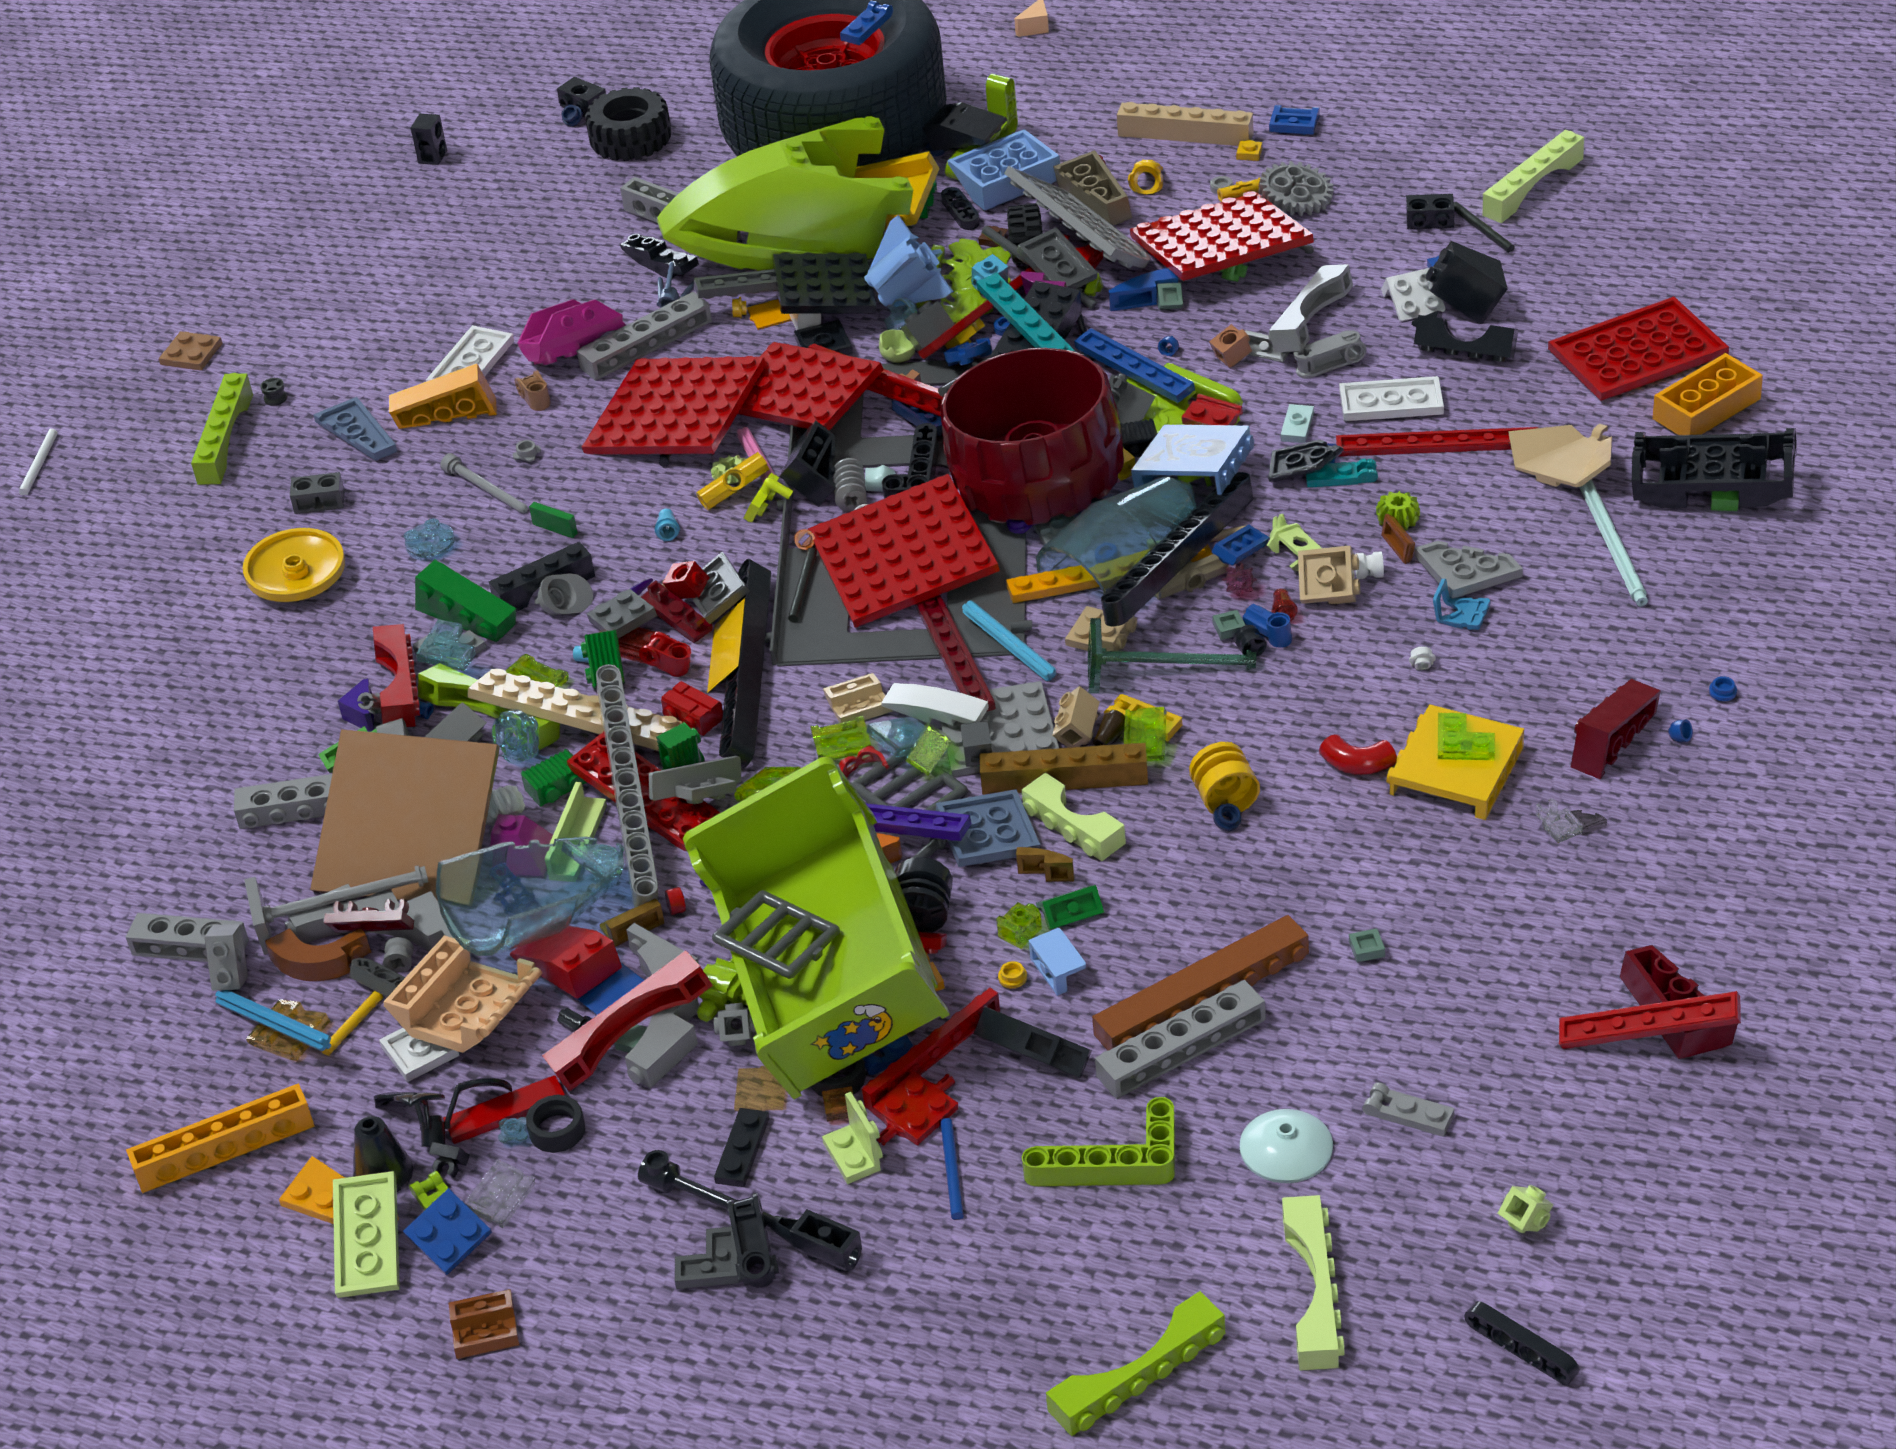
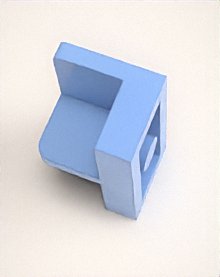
M1060 928L1028 940L1030 959L1057 996L1067 992L1066 977L1086 968V962Z

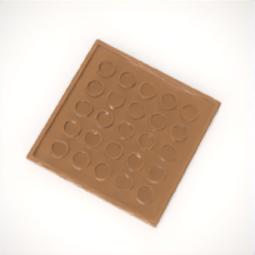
M341 729L310 890L327 893L346 884H349L350 887H355L414 872V866L419 865V867L425 866L429 882L424 883V886L419 887L417 882L391 889L398 901L400 899L409 901L431 891L439 905L471 908L500 746L490 743Z

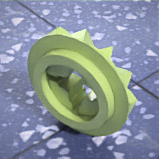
M728 455L727 458L720 457L718 462L713 463L711 469L713 479H717L747 458H740L739 455L735 457ZM733 475L727 476V483H738V479Z

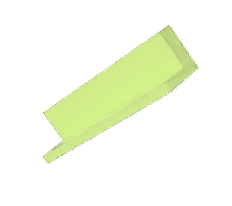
M575 782L545 853L544 862L549 881L576 883L607 807L606 799L585 797L582 782Z

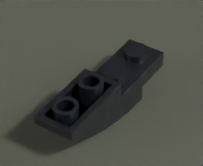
M633 234L627 238L628 240L620 244L621 249L638 264L667 278L670 262L674 263L672 279L677 275H684L699 265L697 256L668 249L665 241L655 239L654 237Z
M984 1007L973 1033L976 1036L1078 1078H1081L1092 1052L1088 1048L987 1007Z

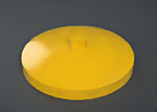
M314 528L287 529L262 539L251 548L243 562V574L248 588L261 598L276 602L299 601L316 596L330 588L343 573L345 556L340 542L328 532Z

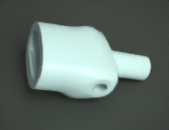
M885 465L877 468H866V491L883 492V478L896 474L895 471Z

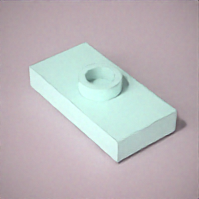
M1289 404L1281 432V441L1306 443L1314 414V406Z

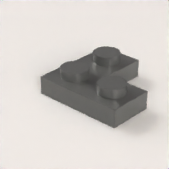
M732 1227L706 1229V1254L675 1256L676 1289L739 1283L735 1266L739 1262Z

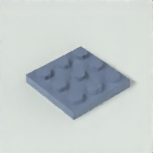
M1016 789L936 803V811L970 815L972 824L961 841L948 840L958 867L1016 857L1017 847L1040 849L1039 840Z

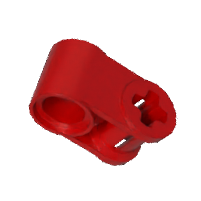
M654 632L651 635V641L639 650V656L646 664L661 669L674 677H681L687 674L690 669L691 648L689 645L677 641L662 632Z

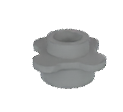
M531 440L520 441L516 445L517 452L513 453V459L532 462L535 460L536 454L541 452V447L535 446V443Z

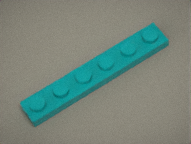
M997 272L977 281V289L1035 348L1075 351Z

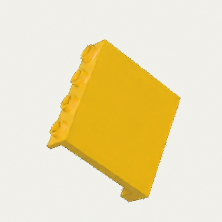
M924 152L856 167L854 178H894L896 176L908 178L913 188L909 215L899 216L906 226L917 224L940 168L930 152ZM887 215L884 231L887 230L890 221L897 215Z
M1429 704L1425 713L1419 715L1415 731L1409 733L1405 749L1399 751L1395 767H1391L1388 771L1386 782L1390 784V795L1394 796L1399 786L1473 805L1475 806V818L1486 820L1524 748V728Z

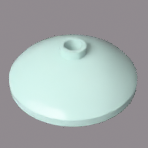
M1294 1109L1273 1110L1256 1117L1246 1126L1240 1138V1153L1245 1165L1257 1176L1278 1183L1300 1182L1317 1175L1327 1166L1333 1152L1332 1136L1326 1125L1315 1116Z

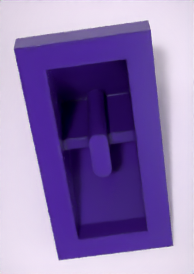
M363 679L338 700V705L343 720L360 728L365 726L367 731L371 732L375 729L374 714L368 710L361 709L358 704H363V702L357 701L359 695L364 692L372 694L369 679Z

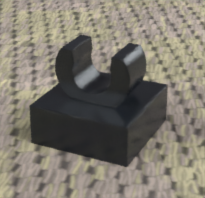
M432 1142L429 1154L436 1158L432 1165V1171H438L441 1174L442 1167L448 1164L447 1175L453 1178L458 1173L457 1164L466 1166L470 1156L460 1147Z

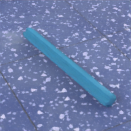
M229 990L217 991L215 994L217 996L215 1002L222 1007L317 1050L324 1051L331 1047V1037L323 1032Z

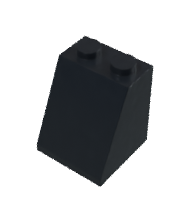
M1453 241L1440 252L1439 259L1434 266L1428 269L1426 274L1428 288L1431 293L1478 324L1484 323L1508 290L1500 260Z

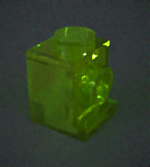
M1017 902L1004 916L999 915L996 918L998 938L1020 949L1042 929L1041 913L1031 903L1025 906Z

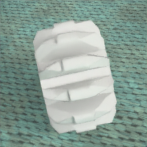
M507 785L492 790L486 825L494 826L498 814L518 815L523 812L525 807L524 798L521 792L518 791L517 786Z

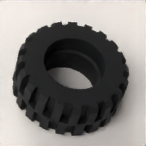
M626 87L617 91L612 90L608 94L604 93L599 96V99L592 101L585 115L590 146L597 154L606 159L610 157L611 160L615 161L618 159L629 161L632 158L638 160L642 159V156L645 155L647 157L651 156L654 151H660L663 145L665 146L668 143L672 133L666 101L657 92H652L646 88L633 87V89H628Z

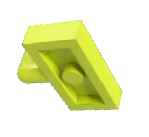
M770 473L751 502L743 519L753 522L757 515L762 517L769 505L766 503V500L772 501L776 493L789 500L793 490L777 482L779 477Z

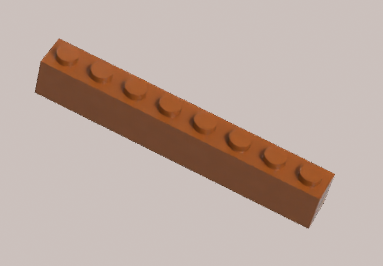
M1286 915L1093 1015V1034L1107 1050H1111L1128 1039L1151 1029L1154 1025L1161 1024L1176 1016L1179 1012L1185 1011L1199 1004L1204 999L1224 991L1229 986L1245 980L1252 987L1262 978L1278 973L1283 967L1293 962L1303 960L1309 954V935L1289 915Z

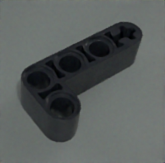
M923 423L915 428L908 474H891L883 478L882 489L884 499L935 479L939 452L935 425Z

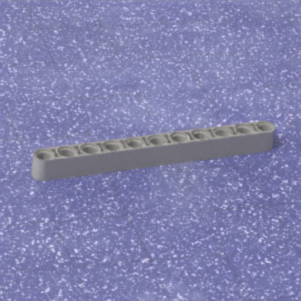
M604 665L596 672L597 693L634 908L655 898L659 902L658 883L621 672L614 665Z

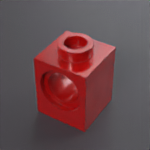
M695 561L673 563L663 581V585L680 599L700 597L710 577Z

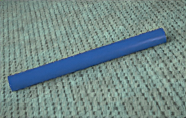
M945 1118L941 1120L940 1124L951 1218L956 1220L963 1219L964 1215L953 1122L951 1119Z

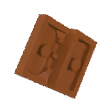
M511 1289L448 1302L456 1359L519 1345Z

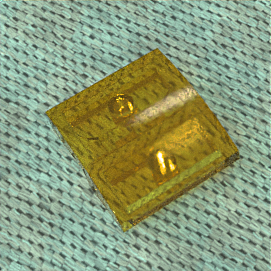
M279 999L271 1008L273 1011L320 1032L330 1023L326 1013L307 1011L298 1001ZM260 1023L246 1037L247 1042L254 1047L293 1061H298L309 1048V1045Z

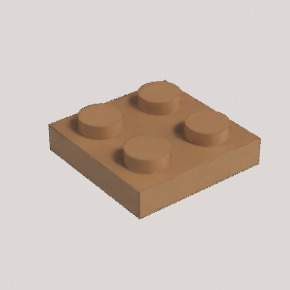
M180 331L159 357L160 365L202 371L223 344L221 337L208 334Z

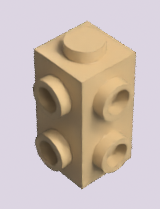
M1081 686L1071 693L1066 692L1059 701L1060 708L1054 720L1055 727L1052 736L1068 748L1079 747L1089 743L1093 737L1094 723L1098 718L1097 711L1100 701Z

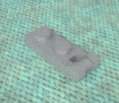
M1375 1083L1370 1091L1371 1098L1366 1099L1362 1107L1363 1112L1367 1115L1442 1137L1445 1136L1450 1126L1455 1108L1390 1090L1383 1083ZM1382 1102L1389 1103L1390 1105H1382Z

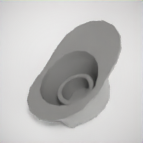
M577 574L551 575L545 577L541 582L535 604H540L541 608L551 615L580 613L592 604L593 591L590 584Z

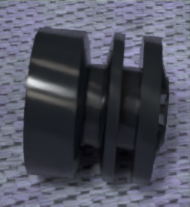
M916 857L903 861L897 866L895 873L917 932H935L942 928L947 921L953 877L946 866L931 858Z

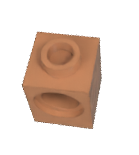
M1232 324L1209 341L1215 357L1229 368L1252 352L1248 343L1250 341L1248 334L1243 329L1238 330Z

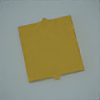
M765 1066L760 1068L738 1069L734 1111H739V1108L784 1110L786 1090Z

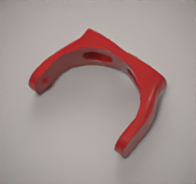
M867 746L858 752L857 757L849 756L839 763V768L846 778L859 765L878 761L882 762L886 770L890 767L883 754L873 746ZM855 762L853 765L847 768V766L850 763Z

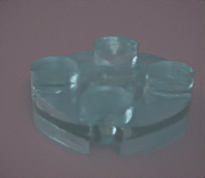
M428 519L424 524L405 532L406 551L410 557L416 560H422V558H430V560L442 558L454 548V531L450 526L439 523L438 519Z
M511 709L501 713L500 717L495 719L492 726L493 742L500 746L504 753L501 756L506 761L520 764L536 757L539 753L538 722L533 716H528L518 709Z

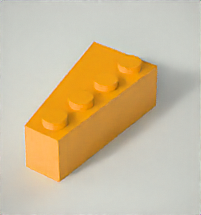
M477 363L389 395V413L398 429L430 425L431 421L451 422L453 421L452 418L467 416V419L477 418L479 414L486 413L489 416L497 415L496 396Z

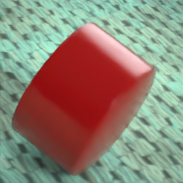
M676 887L665 890V899L670 914L674 915L685 912L686 903L681 888Z

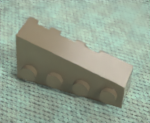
M1095 150L1053 166L1058 187L1070 192L1110 224L1116 225L1132 218L1127 194Z

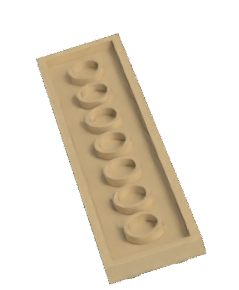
M491 669L468 688V698L597 734H601L604 731L599 699L595 695L588 696L579 693L575 689H563L555 687L554 684L549 682L541 683L531 680L527 676L508 674L502 669ZM626 704L633 744L658 750L656 737L682 724V721H678L673 716H660L653 714L650 710L628 707Z

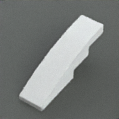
M894 683L881 703L885 708L930 723L932 719H936L952 726L955 721L964 724L978 723L988 710V701L955 691L917 684Z

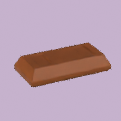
M1385 514L1381 536L1401 561L1407 564L1413 558L1415 542L1395 517Z

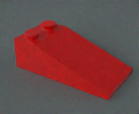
M559 923L551 924L510 953V956L516 961L521 958L534 962L535 967L542 971L541 977L576 999L622 968L613 940L596 930Z

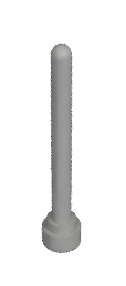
M453 453L446 454L441 460V469L449 475L459 474L522 514L528 511L526 504L464 467L461 459Z

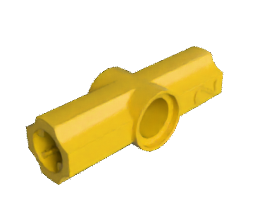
M756 452L697 491L696 495L702 506L708 511L770 469L763 456ZM727 476H735L738 479V486L731 487L727 483Z

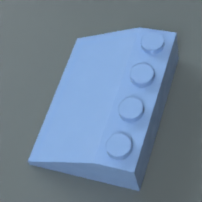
M1025 129L948 160V165L973 202L983 210L992 209L995 206L1024 195V189L1022 188L1021 190L1010 183L1011 179L1004 174L1008 166L1052 184L1057 181L1053 166L1060 164V156Z

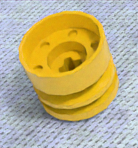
M1232 742L1210 744L1201 749L1190 763L1189 775L1199 791L1205 807L1211 814L1214 813L1218 806L1226 803L1235 805L1240 812H1243L1256 801L1260 793V783L1238 745Z

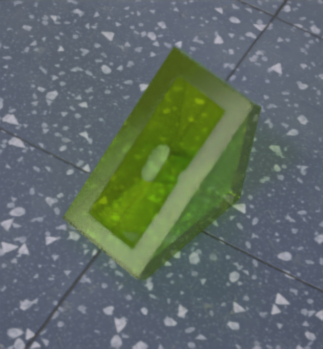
M927 722L905 761L928 776L952 742L951 737Z

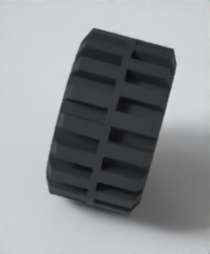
M1036 203L1008 207L1007 221L1010 242L1018 246L1043 234L1040 208ZM1011 254L1014 264H1025Z

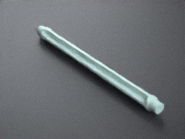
M1591 479L1579 488L1625 581L1632 600L1638 606H1644L1648 602L1646 590L1635 572V568Z

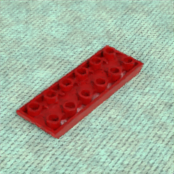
M603 731L567 760V765L572 772L616 803ZM635 752L647 826L676 847L687 851L683 842L686 832L720 814V812L704 800L698 804L687 803L686 799L676 796L655 801L649 798V773L661 770Z

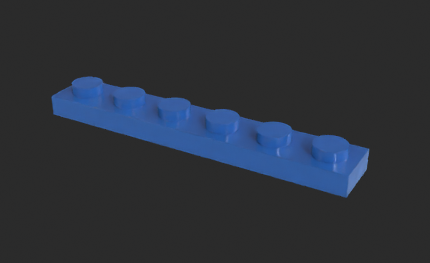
M1092 328L1074 340L1076 349L1176 403L1182 401L1195 390L1194 382Z

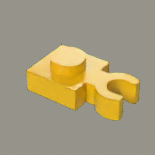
M980 318L947 342L945 344L946 348L950 349L966 342L971 343L969 338L985 326Z

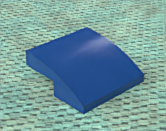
M621 963V969L576 1000L597 1016L642 983L644 979Z

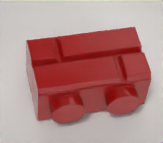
M682 681L661 697L662 713L664 716H673L678 721L685 722L691 729L695 728L701 736L707 734L722 721V703Z

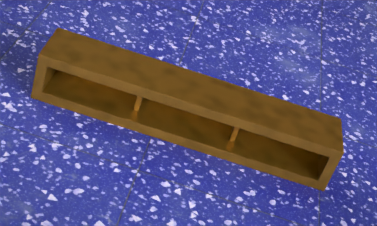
M1146 743L980 753L982 795L1015 789L1018 793H1022L1023 788L1044 773L1064 784L1065 790L1148 785Z

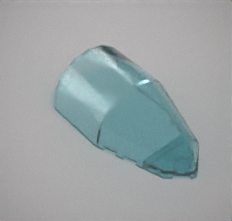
M1162 477L1092 503L1040 549L1036 556L1037 572L1052 571L1069 556L1080 563L1093 576L1105 594L1197 507L1192 485L1174 478Z
M592 837L554 839V844H540L539 840H530L529 845L515 846L514 842H504L440 861L437 867L436 895L441 916L450 934L463 949L477 956H492L559 934L619 882L624 866L623 845L616 843V847H612L606 844H597V839Z

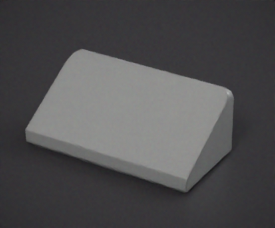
M1245 330L1250 338L1248 343L1252 350L1248 355L1284 362L1290 353L1274 352L1273 345L1269 341V335Z

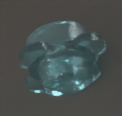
M525 1117L502 1119L499 1122L501 1133L498 1135V1140L501 1143L517 1145L527 1139Z

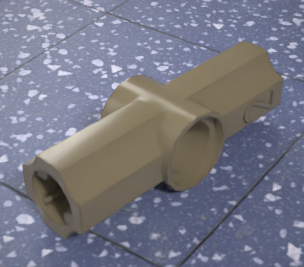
M1215 554L1195 562L1190 561L1154 596L1160 600L1185 589L1188 592H1193L1196 588L1201 589L1207 580L1229 572V565L1221 562Z

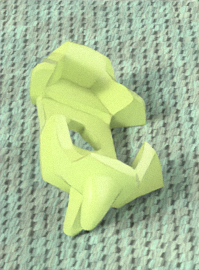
M1282 513L1278 517H1273L1272 531L1267 544L1271 551L1279 553V541L1283 542L1297 556L1298 551L1321 549L1303 531L1298 523L1288 525ZM1298 539L1302 543L1305 541L1307 545L1296 546L1293 542ZM1298 560L1290 565L1294 571H1299Z

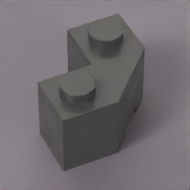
M938 301L932 305L930 302H927L918 309L919 315L914 312L904 320L906 325L901 330L917 352L954 325V322Z

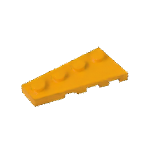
M311 1156L279 1198L280 1205L334 1224L333 1179L345 1177Z

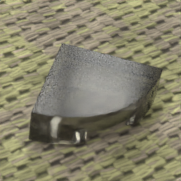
M1582 810L1567 812V819L1582 836L1607 826V819L1598 813H1595V815L1582 813Z

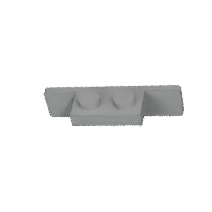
M731 756L649 773V798L655 801L676 796L686 799L687 803L690 804L702 803L704 798H725V794L736 792V784L741 782V758Z

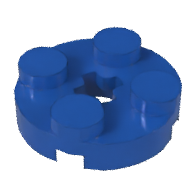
M990 338L977 339V344L976 342H966L946 350L944 356L948 366L958 363L965 365L973 362V357L978 355L979 357L991 355L993 350Z

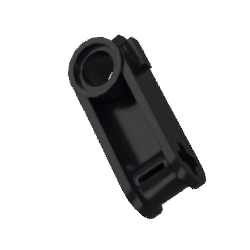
M758 1192L753 1193L752 1197L737 1201L728 1199L727 1207L739 1262L735 1264L739 1283L743 1282L744 1286L750 1285L755 1288L768 1286L773 1279H776L779 1268L776 1255L771 1253ZM761 1263L765 1265L760 1273H750L751 1268L755 1264Z

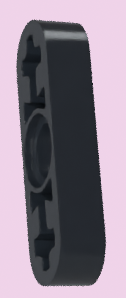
M948 187L942 190V204L957 224L965 230L977 228L980 224L979 213L963 192L956 187Z

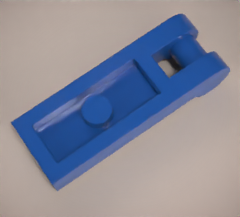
M871 0L868 3L867 9L840 32L841 41L861 45L892 16V5H880L879 2Z

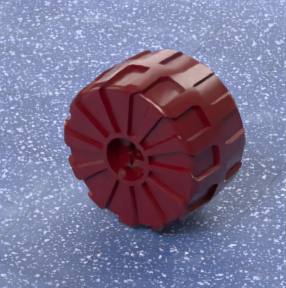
M1028 348L1003 353L989 358L962 373L942 398L940 415L944 437V452L953 483L957 490H959L966 507L971 512L974 509H978L988 514L990 521L1005 524L1008 519L1023 520L1026 525L1047 523L1050 517L1060 514L1070 517L1089 508L1091 500L1094 498L1101 499L1105 497L1118 481V474L1124 465L1119 412L1106 372L1099 364L1094 363L1083 354L1055 348Z

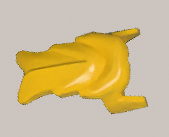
M1142 159L1134 163V168L1128 175L1130 189L1140 194L1159 192L1163 188V176L1161 173L1163 167L1156 161ZM1143 172H1149L1155 178V184L1149 190H1143L1138 185V177Z

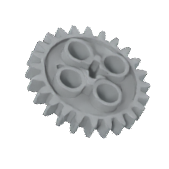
M1292 161L1289 162V165L1281 162L1280 167L1273 164L1272 168L1267 167L1266 172H1262L1259 181L1261 198H1265L1277 208H1281V211L1284 213L1290 211L1291 216L1295 212H1298L1300 216H1303V212L1311 216L1312 211L1320 213V209L1325 210L1326 206L1331 203L1334 190L1333 184L1330 183L1331 178H1325V172L1318 173L1319 168L1310 169L1311 164L1304 167L1302 162H1299L1298 165H1294Z

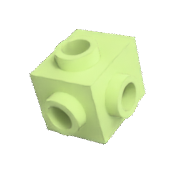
M1529 1185L1528 1188L1512 1186L1497 1214L1509 1221L1508 1225L1518 1232H1538L1548 1223L1551 1216L1549 1212L1554 1204L1545 1199V1192L1533 1185Z

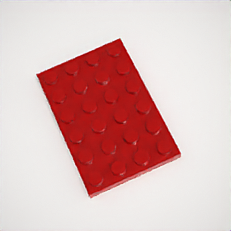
M1675 297L1548 341V350L1600 401L1710 362L1725 353L1729 355V346Z
M773 342L760 356L764 357L766 366L738 414L807 429L816 420L826 429L830 430L884 369L881 362Z

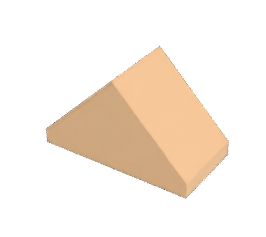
M1037 0L1014 18L1015 32L1018 37L1049 33L1048 15L1044 0Z

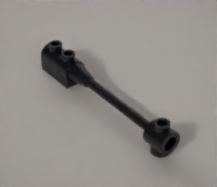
M662 1150L649 1152L640 1164L638 1170L639 1182L653 1187L657 1193H669L676 1187L725 1209H728V1199L737 1201L734 1198L680 1176V1166L669 1161L667 1153ZM808 1209L805 1210L799 1219L778 1215L773 1216L763 1211L766 1226L790 1243L794 1249L806 1253L810 1259H820L833 1265L838 1271L849 1272L857 1265L862 1252L859 1231Z

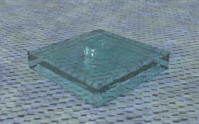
M910 716L870 723L867 727V733L895 757L935 751L942 748L943 740L916 718Z

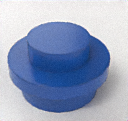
M1720 676L1715 678L1710 684L1709 694L1716 700L1729 701L1736 697L1737 686L1733 679Z

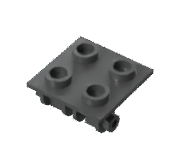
M1119 373L1118 376L1112 374L1109 378V383L1119 412L1120 423L1125 424L1127 422L1129 424L1130 422L1134 423L1135 421L1143 420L1156 396L1128 383V377Z

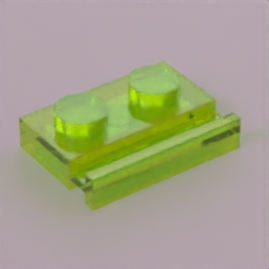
M1165 707L1139 708L1137 711L1125 710L1124 744L1146 743L1147 762L1165 759L1167 716Z

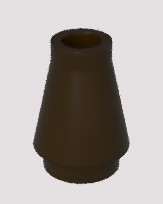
M1117 710L1105 713L1093 744L1095 746L1111 745L1127 730V717Z

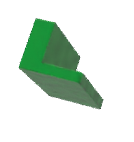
M1096 885L1083 887L1036 902L1037 908H1042L1049 930L1104 913Z

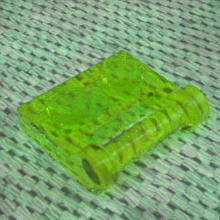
M528 654L521 656L506 670L508 674L527 676L531 680L541 683L549 682L554 684L555 687L564 685L569 678L568 672L562 669L555 670L535 661V658Z
M863 716L855 717V720L823 727L818 725L810 726L818 759L829 757L836 760L856 756L861 749L871 746Z
M765 767L736 788L734 793L735 799L741 802L801 768Z

